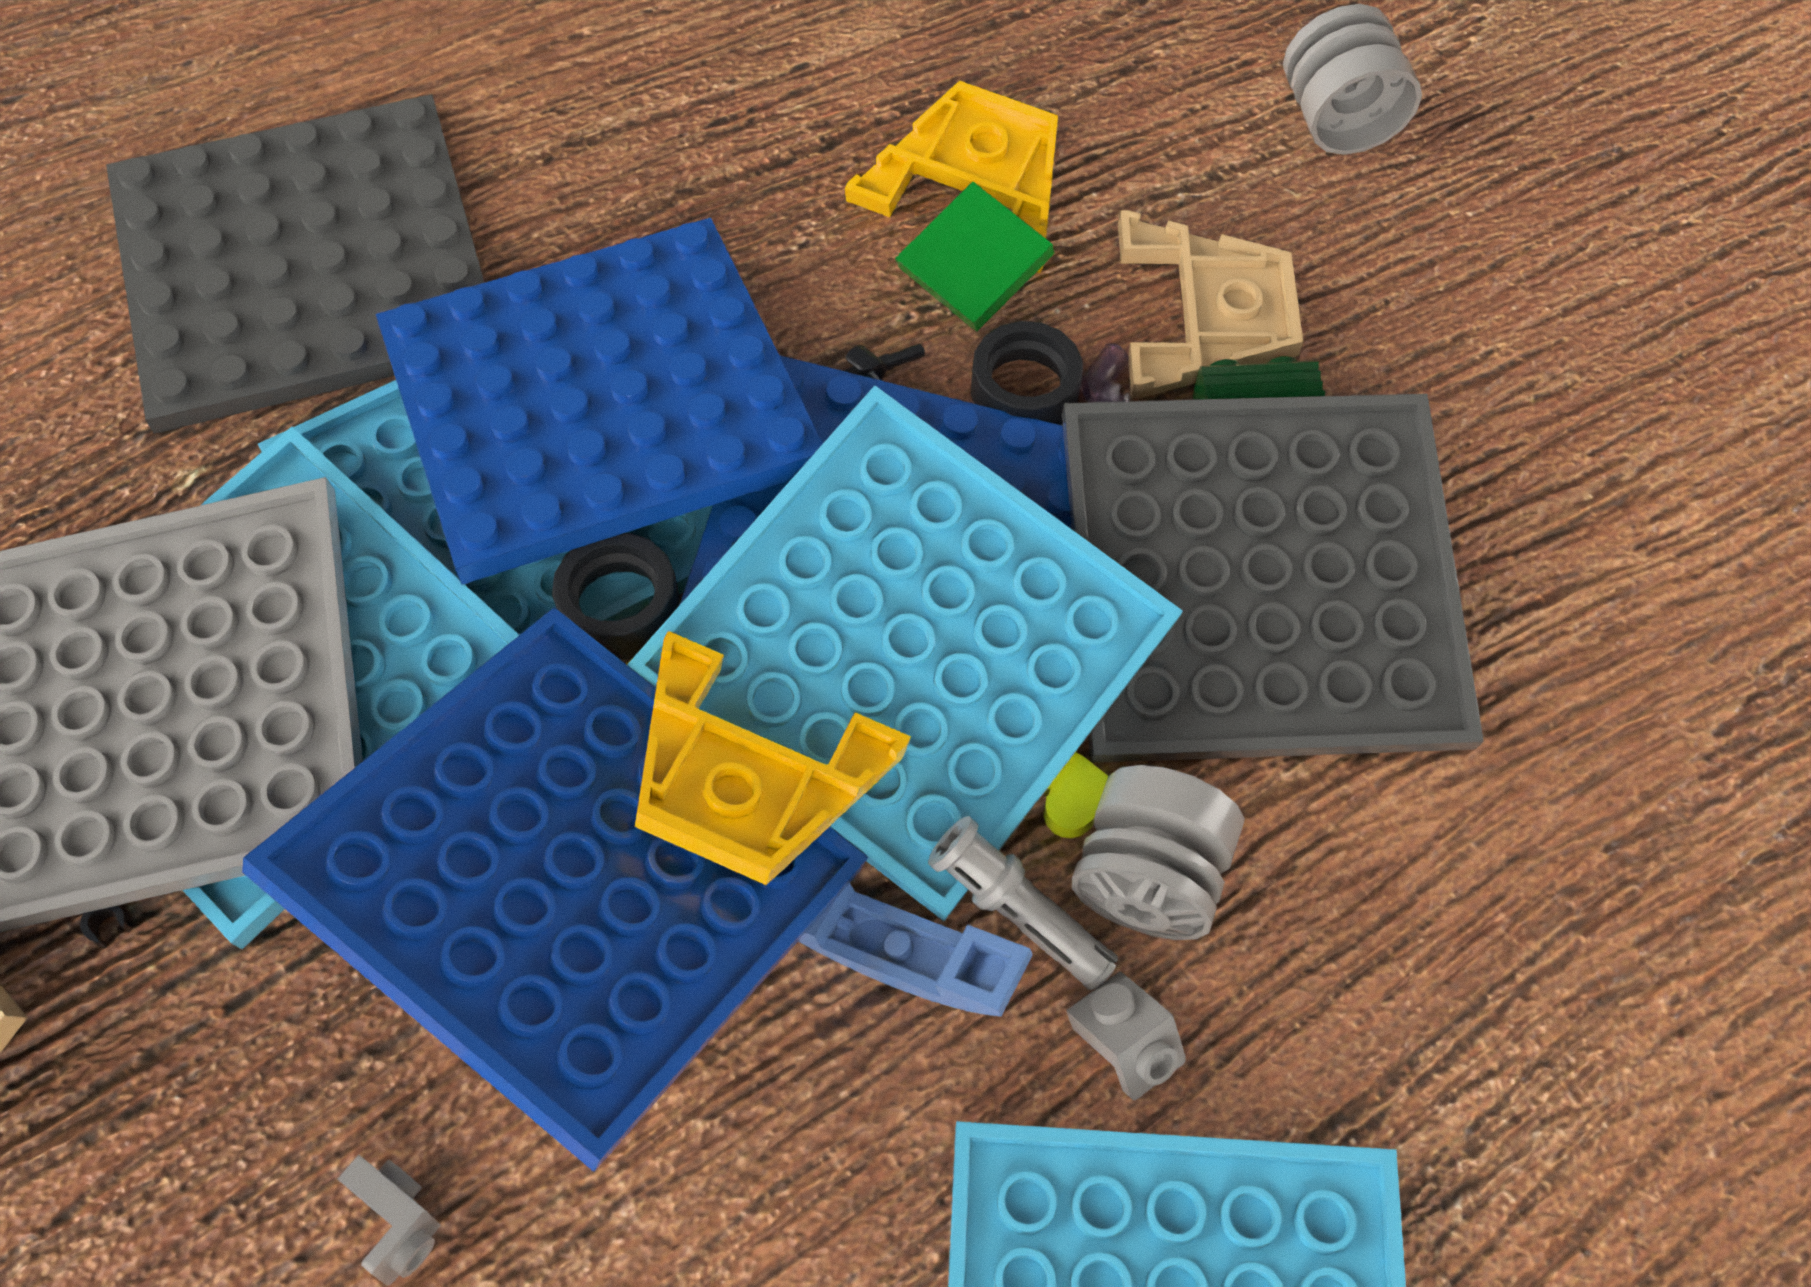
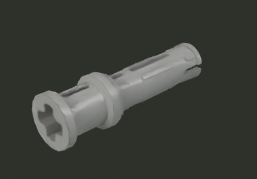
M970 816L963 817L950 827L931 852L928 859L929 866L936 872L946 870L973 893L972 901L981 910H997L1004 917L1008 918L1021 932L1071 972L1088 990L1098 988L1110 977L1116 967L1114 963L1118 961V956L1099 940L1097 941L1068 913L1038 890L1024 876L1025 869L1022 867L1023 864L1014 854L1004 856L977 832L978 823Z

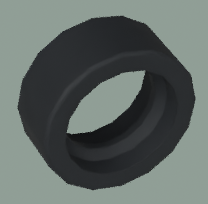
M1018 321L1001 325L985 335L974 351L970 394L974 404L1001 410L1012 416L1032 418L1061 425L1063 424L1062 412L1064 403H1078L1082 382L1083 360L1076 344L1062 331L1049 325L1029 321ZM1017 360L1035 361L1049 367L1059 376L1060 386L1048 394L1035 397L1019 396L1002 389L992 379V372L1008 362Z
M623 533L571 550L564 556L554 573L552 596L556 609L620 660L634 658L679 607L680 595L676 576L667 554L651 540L632 533ZM614 572H633L652 581L655 589L654 597L650 604L635 616L620 621H599L584 615L579 605L580 596L585 588L599 577Z

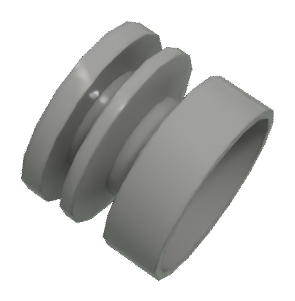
M1354 4L1340 6L1323 13L1300 29L1286 49L1283 60L1286 79L1290 88L1293 89L1297 103L1301 106L1304 120L1315 144L1326 152L1346 155L1367 151L1385 143L1402 131L1417 113L1422 99L1420 82L1408 58L1401 51L1400 41L1394 34L1388 17L1377 7Z
M1146 765L1119 768L1108 776L1095 812L1094 827L1097 831L1085 840L1083 859L1077 862L1072 876V889L1081 902L1100 916L1118 925L1159 938L1171 940L1198 939L1210 933L1217 908L1215 904L1220 901L1225 883L1220 874L1230 869L1245 818L1238 805L1221 790L1194 776L1169 768Z

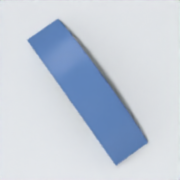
M850 883L798 941L852 970L904 992L949 1007L999 1017L1002 1016L1033 956L1031 949L968 924L964 932L961 933L855 892Z

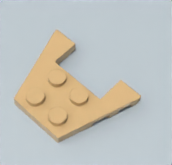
M1120 210L1118 235L1121 264L1179 265L1186 343H1130L1128 367L1131 398H1143L1195 384L1200 366H1210L1219 360L1232 359L1240 364L1267 363L1281 356H1299L1303 344V335L1291 252L1222 234L1218 242L1189 234L1188 226L1168 221L1166 228L1141 222V213Z

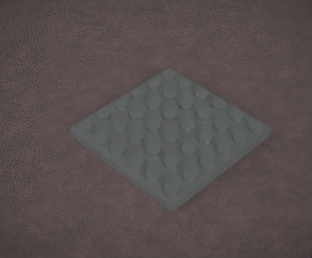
M432 94L106 164L145 419L154 434L395 376L376 314L395 309L404 304H412L454 292L463 287L484 283Z
M1427 393L1064 403L1062 422L1071 529L1183 610L1177 622L1088 735L1091 763L1475 750L1484 742Z

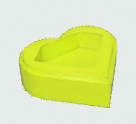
M1076 752L1044 792V795L1047 797L1043 815L1046 826L1052 833L1071 839L1082 836L1094 825L1095 812L1108 779L1106 773Z

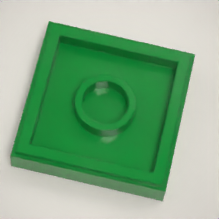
M972 181L895 260L899 269L977 332L1055 252L1051 242Z

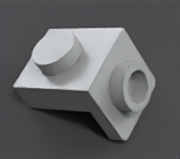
M1121 971L1066 1010L1072 1029L1115 1067L1123 1092L1132 1100H1137L1154 1086L1165 1082L1186 1061L1173 1014Z
M358 1155L338 1177V1180L392 1225L361 1263V1266L386 1286H389L399 1275L402 1278L409 1276L424 1262L434 1246V1239L431 1236L441 1225L413 1200L422 1187L389 1159L377 1170L363 1157Z

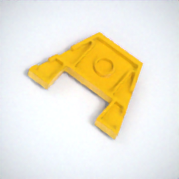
M958 81L913 122V130L896 146L889 144L876 156V164L862 177L856 174L844 188L846 201L891 217L914 174L961 191L973 181L1002 205L1013 209L1012 212L1046 238L1058 115ZM1043 266L1037 271V273H1041Z
M668 631L663 641L635 827L767 885L902 760L911 736L854 712L829 764L816 761L700 710L699 707L721 671L724 655Z

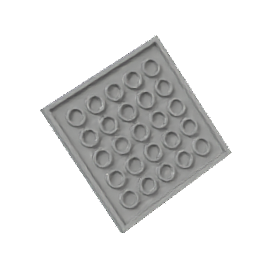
M326 477L0 551V932L246 876L242 873L244 856L363 761L335 489Z

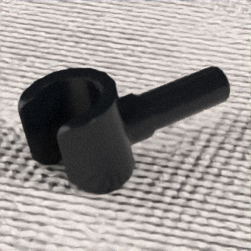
M917 344L877 357L864 345H857L846 354V360L853 366L844 371L882 381L886 371L923 358L925 351L921 344Z
M118 905L86 912L81 917L80 928L82 933L98 947L107 948L105 941L99 936V927L105 919L116 917L119 924L127 932L130 933L133 929L132 917Z

